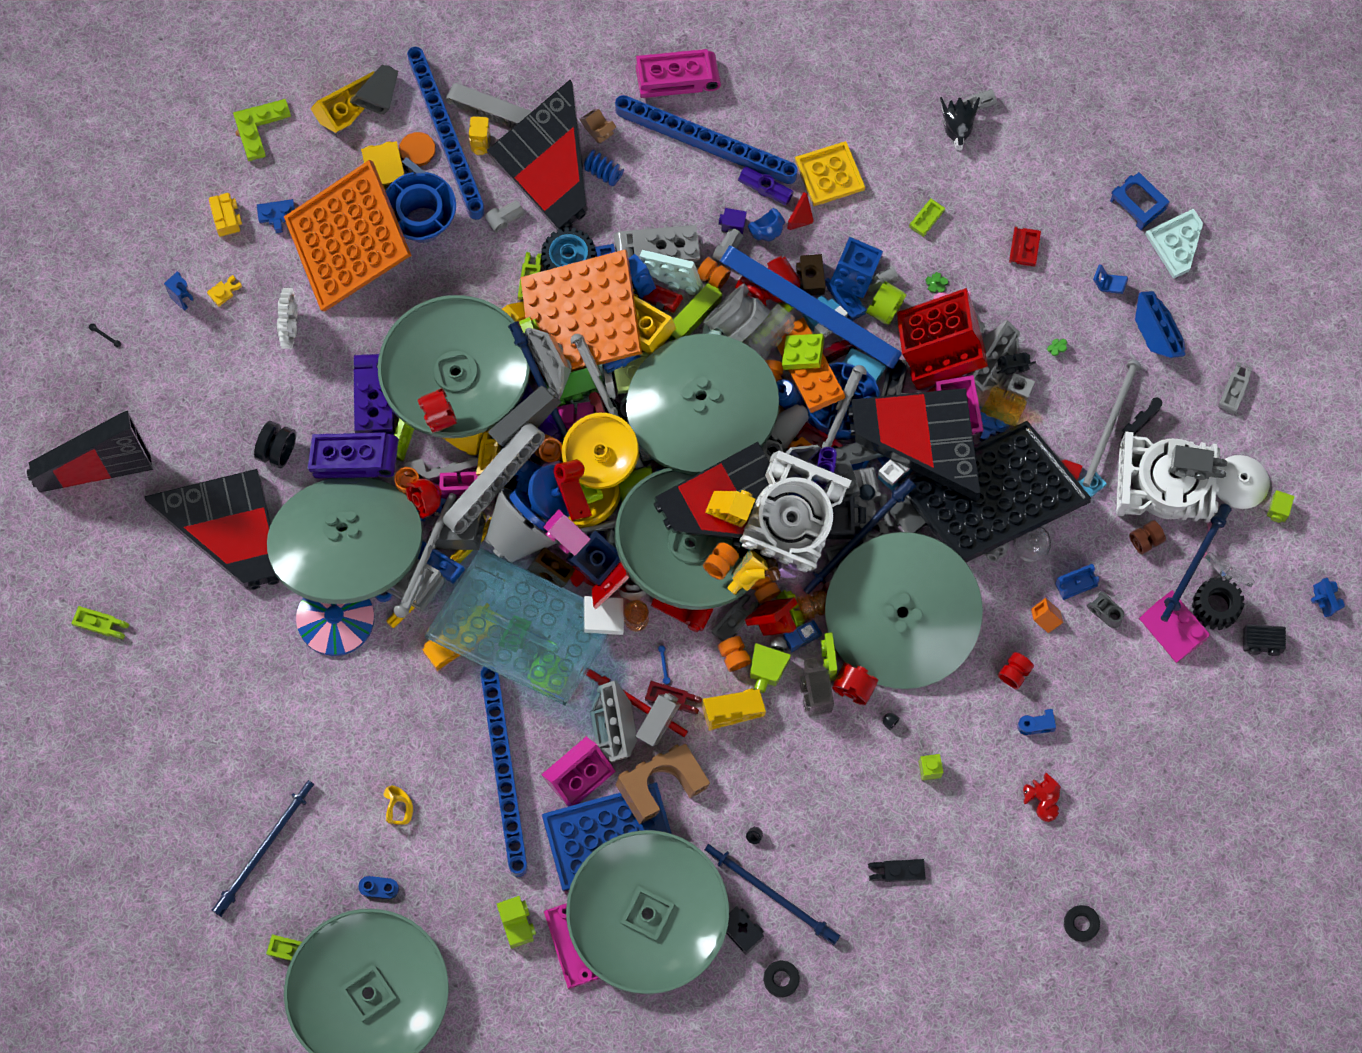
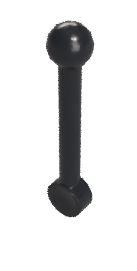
M94 323L89 325L91 331L97 332L112 342L115 347L121 346L119 340H114L99 330Z

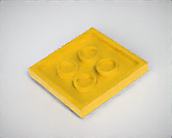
M846 141L795 157V163L813 207L865 191V185Z

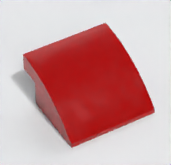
M967 288L897 312L902 355L910 366L912 382L917 390L934 385L937 381L949 380L988 367L979 323Z

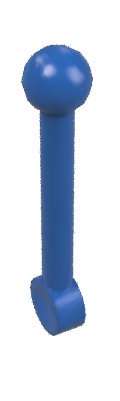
M660 645L658 651L661 653L664 674L663 683L667 685L670 683V678L667 674L664 654L666 648Z

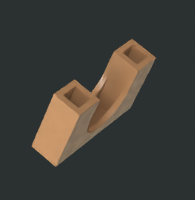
M686 743L681 746L677 744L670 748L668 753L664 755L659 753L652 758V761L648 763L642 762L635 767V770L631 772L626 770L618 776L619 778L615 785L639 825L656 817L660 811L647 786V779L650 775L657 772L672 774L678 779L689 798L705 791L710 785L708 778Z

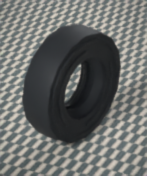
M1074 906L1064 917L1066 933L1075 941L1085 942L1093 939L1100 930L1099 915L1089 906ZM1078 916H1084L1089 920L1090 926L1086 931H1080L1075 927L1074 921Z
M779 960L767 967L764 972L763 981L769 993L783 998L790 996L796 991L799 986L800 975L792 963ZM784 971L789 975L790 980L786 986H778L774 982V975L777 972Z

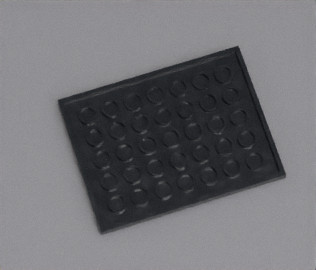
M1028 421L974 445L980 487V499L978 501L918 472L898 481V487L907 478L916 485L906 496L937 538L956 551L966 563L1091 503V497Z

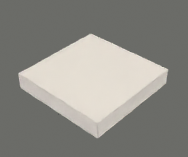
M585 596L584 633L623 635V598H608L595 609L592 597Z

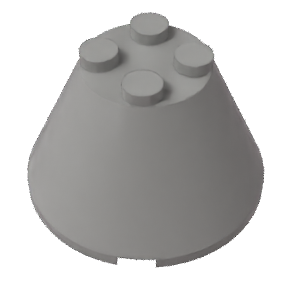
M502 488L495 504L487 534L484 537V540L495 548L493 551L500 558L504 556L509 562L513 563L518 559L542 550L544 547L547 548L558 543L557 539L553 542L546 535V532L531 523L515 507L510 499L512 490Z

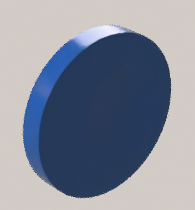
M547 465L535 471L528 485L529 500L533 509L546 520H549L558 510L567 517H570L554 475L555 465Z
M515 489L510 494L512 503L531 523L547 533L548 531L543 526L546 525L548 520L536 513L530 503L529 495L519 489Z

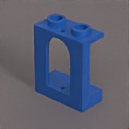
M1138 172L1134 176L1130 175L1125 180V184L1121 187L1117 186L1111 192L1112 197L1110 201L1116 200L1137 220L1136 227L1142 230L1167 209L1170 201ZM1134 184L1139 185L1157 202L1146 213L1126 194V191Z

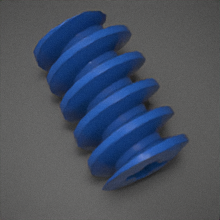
M593 149L584 161L585 171L590 172L593 176L596 175L598 179H603V182H608L610 186H615L622 177L624 168L619 170L620 164L613 167L614 161L611 160L607 163L608 157L606 156L601 160L602 154L599 153L595 156L596 150Z
M785 379L776 382L779 405L783 406L784 410L796 404L804 406L805 401L792 382Z

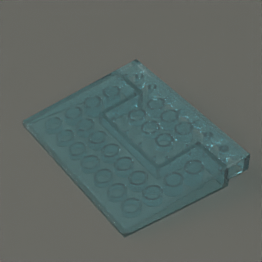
M480 548L425 633V638L566 706L606 643L609 634L584 633V597Z

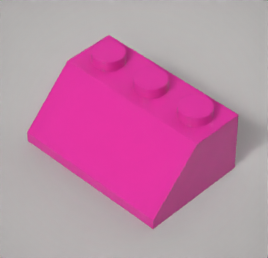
M974 375L937 381L936 391L966 388L972 435L982 432L983 425Z
M1172 590L1150 607L1139 620L1171 658L1178 663L1206 642L1210 634L1181 600H1179L1181 604L1180 610L1173 611L1167 622L1161 620V616L1166 609L1164 601L1168 597L1172 598L1174 594Z
M586 736L541 775L551 789L569 807L579 804L616 771L598 745Z

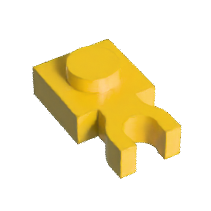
M233 275L228 278L225 284L220 281L207 291V295L218 307L233 297L232 291L239 290L242 287L240 282L236 285L231 284L236 280Z

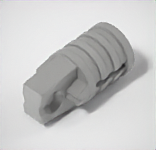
M992 89L974 94L962 100L965 105L967 100H969L973 108L977 98L980 97L977 110L996 105L997 103Z
M890 266L888 269L875 274L867 291L871 293L879 290L885 281L890 284L899 281L896 270Z

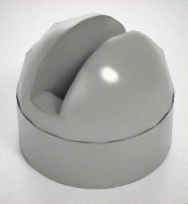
M782 636L775 637L772 640L771 648L781 652L786 651V639Z

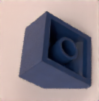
M594 531L588 536L590 538L588 543L575 556L571 553L566 560L594 585L600 586L620 562L617 549L597 531Z

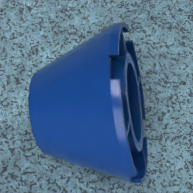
M429 172L407 173L394 180L385 191L406 239L418 243L430 242L445 231L454 219L456 213L455 194L450 185L438 175ZM418 208H429L435 211L431 218L421 222L406 218L410 212Z

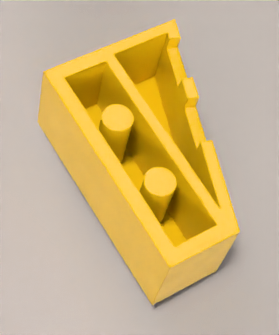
M741 490V493L738 491H714L705 513L742 528L749 517L756 499L752 498L751 493Z
M752 688L740 693L704 698L702 704L708 731L763 717L766 714L760 689L754 690Z

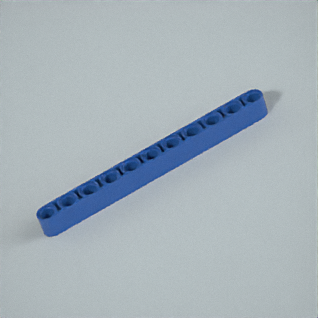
M411 47L407 52L408 61L468 215L474 220H479L484 216L485 212L478 188L424 52L420 47ZM473 208H480L477 211L472 210Z
M621 95L615 100V111L621 118L743 167H748L760 174L770 175L773 179L785 184H792L797 179L798 168L793 162L631 97ZM786 172H791L793 174L787 175Z
M729 245L720 259V262L887 367L893 369L901 357L902 352L733 246Z
M486 665L481 670V681L508 865L513 876L522 877L527 872V860L500 679L497 668L493 665ZM487 673L495 674L493 679H486L485 675ZM492 691L498 693L495 698H489L488 694ZM493 710L501 712L497 717H493L490 714ZM496 729L503 730V734L500 736L494 735L493 732ZM503 747L506 749V752L502 755L496 753L498 748ZM503 766L509 768V771L505 774L499 773V769ZM509 785L512 787V790L509 793H503L501 791L502 788ZM507 805H513L515 807V809L512 812H506L504 810V808ZM510 824L518 826L514 832L508 831L507 827ZM514 843L521 845L518 851L510 850V846ZM515 863H522L524 865L520 871H515L513 866Z

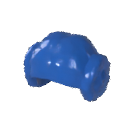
M772 208L760 219L750 222L748 229L758 241H773L781 235L785 219L777 209Z

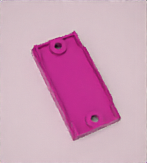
M566 903L544 911L567 988L570 989L600 978L588 969L573 946L567 927L566 914L562 913V910L566 909ZM584 972L588 973L586 978L582 976Z

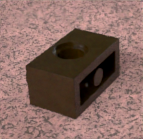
M822 254L801 255L799 263H796V273L800 274L801 277L800 289L811 296L825 295L826 286ZM807 274H813L814 277L810 278V277H807L806 275H807Z
M544 547L535 556L527 570L559 592L568 583L576 569Z

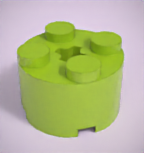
M885 281L866 313L880 322L890 325L907 294Z

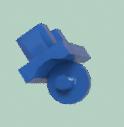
M1323 578L1319 583L1313 585L1315 597L1311 599L1312 604L1318 603L1324 617L1332 616L1345 607L1343 599H1336L1334 595L1338 591L1335 581Z

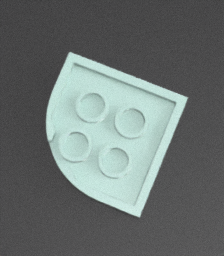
M641 251V261L647 266L651 277L667 284L671 290L678 291V289H682L690 295H695L704 288L694 262L650 251Z

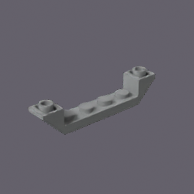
M472 457L462 463L453 462L443 468L435 467L429 472H426L423 459L414 458L404 463L405 467L415 469L419 479H428L435 484L440 482V473L457 472L458 477H461V472H476L478 458Z

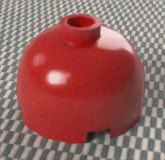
M417 479L407 483L409 485L406 488L407 499L412 501L419 511V517L426 518L435 513L441 503L442 492L440 487L428 479Z

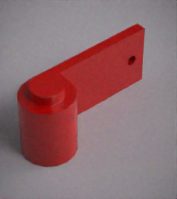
M578 459L558 463L554 467V475L572 521L592 516L579 479L584 474L585 467Z
M655 598L651 604L653 608L688 625V628L694 632L703 631L713 613V608L703 610L684 609L668 605Z

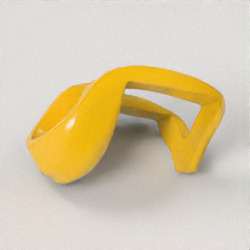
M391 785L386 787L383 795L386 799H390V803L387 808L385 821L388 824H408L413 815V805L410 797L397 786ZM398 801L404 802L406 805L403 821L392 820L393 807Z

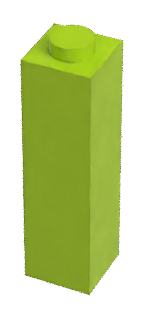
M707 283L673 319L676 330L668 339L672 341L689 336L722 301L721 290Z

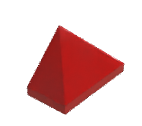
M803 192L788 220V230L797 229L814 222L808 196L805 192Z

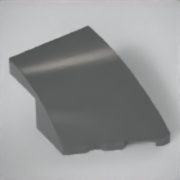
M905 497L903 503H897L890 510L897 526H901L904 532L917 533L918 530L927 525L907 497Z

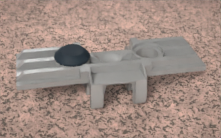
M874 467L853 471L860 490V495L854 497V504L866 507V523L856 526L855 532L859 528L861 530L876 514L874 503L879 502L882 508L888 500L887 494L879 492ZM854 508L855 523H858V508ZM889 512L883 517V521L878 522L873 527L879 533L872 534L869 532L862 539L863 543L875 537L889 534L888 530L895 527Z

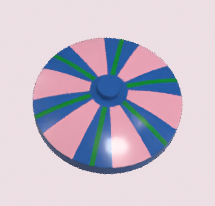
M302 598L296 614L297 629L303 641L312 650L328 656L345 655L358 649L370 636L374 626V609L370 599L348 604H327Z

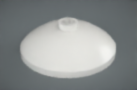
M1234 455L1225 459L1227 460V466L1220 467V470L1226 472V477L1216 478V483L1219 484L1217 496L1221 501L1233 508L1249 509L1257 506L1266 498L1270 488V480L1266 469L1257 460L1248 456ZM1243 475V476H1245L1247 479H1246V480H1243V479L1241 478V476Z

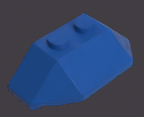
M1154 291L1139 293L1135 321L1146 341L1147 347L1151 352L1169 358L1185 356V341L1168 308L1157 298Z

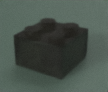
M816 657L804 659L803 676H800L799 682L800 692L805 694L802 701L804 712H808L809 717L831 714L834 700L828 669L824 666L819 667Z

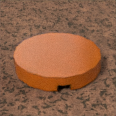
M413 132L406 135L399 145L402 160L409 158L419 167L428 164L435 156L436 147L433 139L428 134L422 132Z

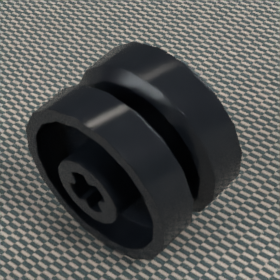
M268 421L261 429L257 438L254 458L264 463L269 461L272 466L283 468L294 449L296 430L285 426L281 429L280 424Z

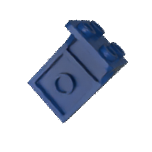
M849 237L829 284L854 296L864 298L883 251Z

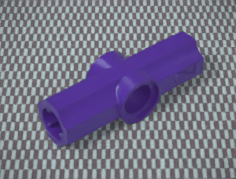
M748 167L743 168L738 178L739 182L758 191L761 196L770 197L785 206L790 202L794 193L793 190L774 181L772 176L762 175Z

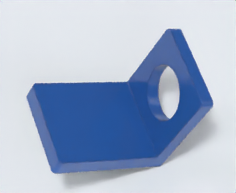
M1099 264L1093 281L1102 292L1123 294L1129 278L1127 276L1107 274L1104 267ZM1100 273L1102 274L1101 281H1099Z

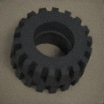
M1218 577L1216 580L1210 578L1208 582H1203L1192 599L1194 600L1192 608H1194L1193 615H1198L1197 620L1204 622L1202 626L1211 625L1210 629L1212 630L1218 627V630H1222L1224 627L1229 628L1231 624L1236 622L1244 608L1245 603L1243 601L1245 598L1244 595H1240L1242 590L1241 588H1236L1237 584L1235 582L1231 584L1229 583L1230 579L1226 578L1224 581L1222 577ZM1212 595L1221 596L1226 600L1228 610L1221 612L1213 609L1209 604L1208 597Z

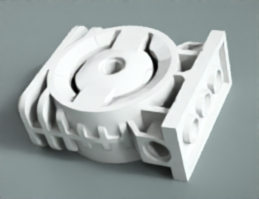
M1125 432L1119 449L1116 516H1124L1125 514L1141 515L1147 510L1149 513L1164 519L1182 518V520H1186L1187 518H1193L1195 522L1199 519H1204L1205 523H1209L1214 513L1218 511V501H1215V498L1219 492V484L1216 483V478L1209 477V479L1199 480L1196 489L1186 496V502L1183 503V495L1193 488L1196 479L1191 476L1178 477L1176 479L1171 477L1172 452L1176 445L1211 450L1214 451L1215 458H1220V448H1217V444L1212 443L1211 447L1206 446L1204 442H1201L1198 446L1194 442L1174 438L1161 440L1153 444L1147 437L1133 436V432ZM1165 455V456L1161 457V458L1157 461V463L1155 464V466H1154V468H1153V472H1152L1153 482H1152V480H1151V475H1150L1151 465H1152L1153 461H1154L1158 456ZM1132 461L1140 462L1138 467H1134ZM1213 466V469H1219V470H1220V467H1219V466H1218V467H1217V466ZM1131 483H1133L1134 490H1130Z
M777 451L772 454L765 474L769 485L759 494L752 513L749 515V520L744 528L740 542L743 543L742 547L746 549H758L763 556L769 558L775 556L779 558L778 561L780 563L797 565L796 569L807 573V571L815 570L817 567L816 563L821 557L822 548L826 544L825 540L832 527V507L841 504L846 489L849 488L852 480L782 451ZM790 470L797 474H800L802 478H787V475ZM811 479L819 483L825 484L824 490L819 485L812 482ZM788 492L799 494L803 496L811 504L814 511V515L822 518V520L814 518L809 504L804 499L798 496L787 495L777 499L776 501L770 500L767 497L770 496L774 498L779 494ZM788 512L793 513L795 516L793 523L789 522L786 518ZM763 517L768 518L769 526L771 530L774 532V534L783 539L794 540L802 537L805 534L810 535L815 539L812 541L808 538H804L803 540L795 543L782 542L776 539L769 532L766 526V522L763 520Z

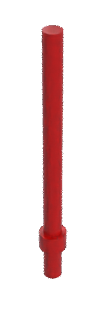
M589 669L586 673V676L596 681L598 686L611 681L605 675L601 676L592 669ZM623 690L633 706L646 714L649 713L651 710L650 706ZM671 721L668 727L684 738L688 733L686 729Z

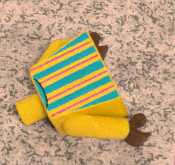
M749 550L732 571L733 581L727 588L736 595L742 588L748 591L758 579H765V576H770L771 581L779 580L781 574L777 568L778 563L776 559L772 557L764 559L754 550Z

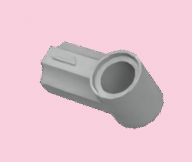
M514 200L500 209L494 208L485 215V219L494 232L498 233V230L503 227L505 229L508 223L524 215V211L520 203Z
M729 229L721 245L719 244L716 247L712 259L721 263L720 259L728 246L731 245L737 249L743 239V234L736 229Z

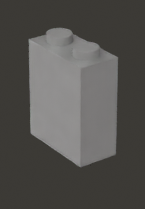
M670 693L658 695L636 737L651 746H657L681 705L677 702L678 698Z

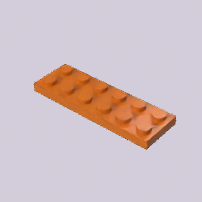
M801 318L772 331L770 335L783 359L786 336L812 334L805 319ZM823 353L820 368L789 370L810 413L846 398Z

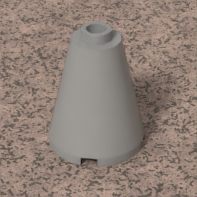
M796 404L779 413L774 430L768 440L778 442L782 446V452H785L809 419L808 410L803 405L799 406Z

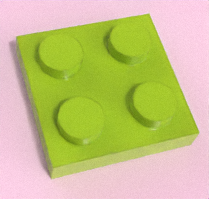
M823 334L786 336L782 361L783 370L820 368L824 345Z
M825 633L824 640H821L822 657H826V659H823L824 676H828L829 681H835L837 677V663L833 633Z

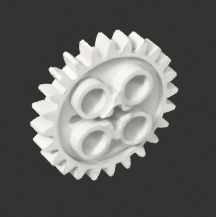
M283 288L282 293H280L281 298L278 301L279 318L277 319V333L280 336L279 342L282 349H292L294 338L297 335L296 319L298 306L295 301V291L292 288Z

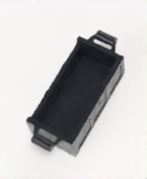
M854 496L843 497L841 504L832 507L833 523L826 539H852L855 535V527L866 523V507L854 504ZM800 497L809 504L812 510L813 517L822 520V518L814 515V511L811 504L804 497ZM854 508H858V523H855Z

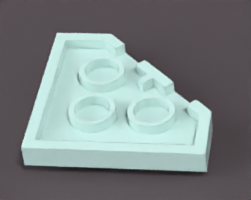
M1194 209L1164 222L1145 233L1173 279L1189 272L1203 226V222Z

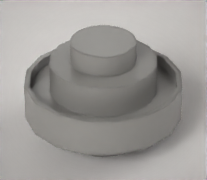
M631 578L627 579L619 587L620 596L631 602L638 601L647 594Z

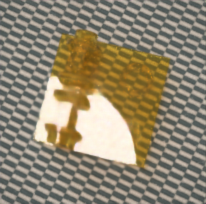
M992 387L990 395L980 412L985 413L989 417L999 419L1006 424L1016 426L1026 408L1027 401L1024 400L1025 398L1017 395L1012 400L1013 393L1010 399H1008L1009 391L1003 397L1005 390L999 387Z

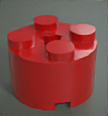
M443 388L417 399L420 408L425 413L423 415L432 433L457 424L451 403L445 398L447 395Z
M843 663L832 689L842 697L845 695L854 699L853 702L856 704L866 705L879 680L874 676L868 675V670L864 667L858 666L854 668L848 663Z

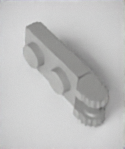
M1237 362L1234 371L1229 377L1218 405L1219 408L1234 414L1238 410L1252 371V367L1248 366L1244 377L1238 375L1241 369V363Z

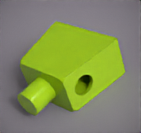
M755 643L750 678L757 680L754 690L760 689V693H765L768 684L776 687L790 662L791 655Z

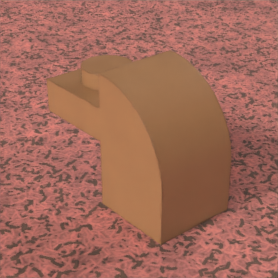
M593 109L580 118L584 128L597 143H602L614 134L613 129L616 128V125L613 121H606L600 109Z

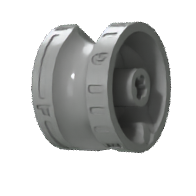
M742 284L705 319L704 324L710 330L719 328L724 333V336L742 342L765 320L770 310L758 298L753 300L747 299L749 289L745 284Z

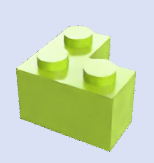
M516 896L496 903L511 949L534 941L533 935H536L533 923L529 924L527 916H530L526 901H521L520 896Z

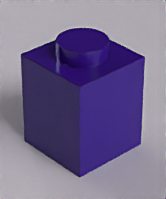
M725 208L724 214H720L718 225H721V231L728 232L729 229H736L743 234L747 211Z

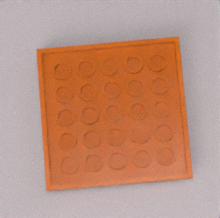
M371 160L366 161L284 216L320 310L324 312L412 256L374 162Z
M626 249L520 277L525 318L531 317L536 319L540 327L538 330L552 335L557 343L561 344L565 359L570 361L571 372L586 368L576 345L570 342L574 334L584 336V340L597 365L642 354L629 258Z

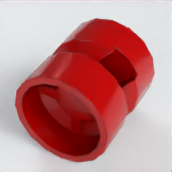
M1013 652L1008 659V665L1003 666L998 673V677L1010 687L1019 689L1025 681L1024 676L1030 674L1034 664L1024 655Z

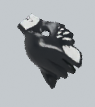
M940 97L944 129L948 137L953 140L956 150L963 149L964 141L972 132L980 97L977 98L973 108L969 100H967L965 105L962 98H958L955 104L950 100L947 108L943 98Z

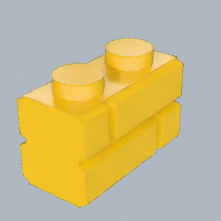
M472 116L469 127L471 151L476 155H484L488 153L487 149L490 148L491 133L489 119L487 117Z
M230 193L209 197L208 200L219 237L240 232L239 225H242L240 214L236 215L235 209H238L236 199H232Z

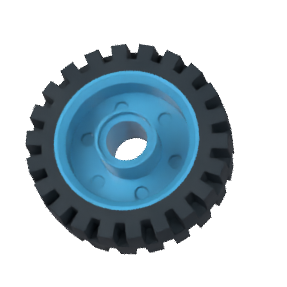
M565 227V231H562L560 228L557 230V233L552 232L551 237L548 236L546 242L543 243L541 251L544 269L550 270L595 258V244L589 238V235L587 233L584 234L582 230L577 231L573 227L572 230H569V227ZM571 253L573 256L566 257L565 254Z

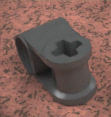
M1101 591L1092 603L1087 604L1088 609L1107 626L1117 628L1121 625L1124 611L1106 593ZM1110 615H1117L1119 619L1113 620Z

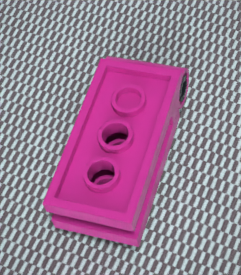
M707 49L636 56L635 69L640 98L703 92V88L706 91H715L721 87L716 55Z

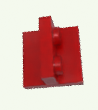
M795 597L765 601L744 620L747 626L759 625L763 636L790 633L797 628L789 611L798 603Z

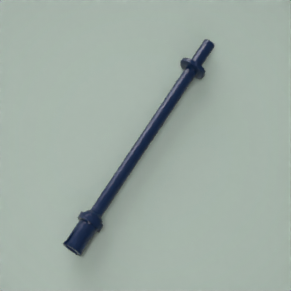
M519 321L510 324L508 328L515 340L514 344L521 348L538 387L542 385L547 388L527 345L528 336H525ZM556 407L551 412V415L564 440L568 431Z
M907 478L897 490L894 489L892 491V498L819 573L815 571L812 573L815 578L803 591L809 595L820 583L824 585L826 583L824 578L897 503L905 501V497L916 485Z
M1222 503L1216 515L1211 518L1212 526L1172 598L1168 597L1165 599L1166 609L1161 616L1162 621L1167 622L1173 611L1180 610L1181 604L1179 600L1218 529L1225 526L1226 519L1232 511L1228 504Z
M308 780L297 795L292 793L291 796L294 800L229 890L222 891V896L211 911L222 917L230 904L236 901L235 894L300 804H307L304 798L312 789L314 783Z
M710 844L706 846L704 850L719 860L717 866L726 865L814 928L816 936L820 935L833 946L837 943L841 935L829 928L825 921H816L728 858L730 854L728 851L723 854Z

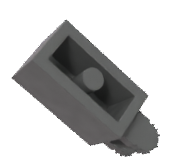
M1176 445L1172 452L1170 473L1178 477L1191 476L1197 480L1209 479V477L1224 478L1226 477V472L1213 469V466L1225 467L1227 466V460L1215 458L1214 451Z

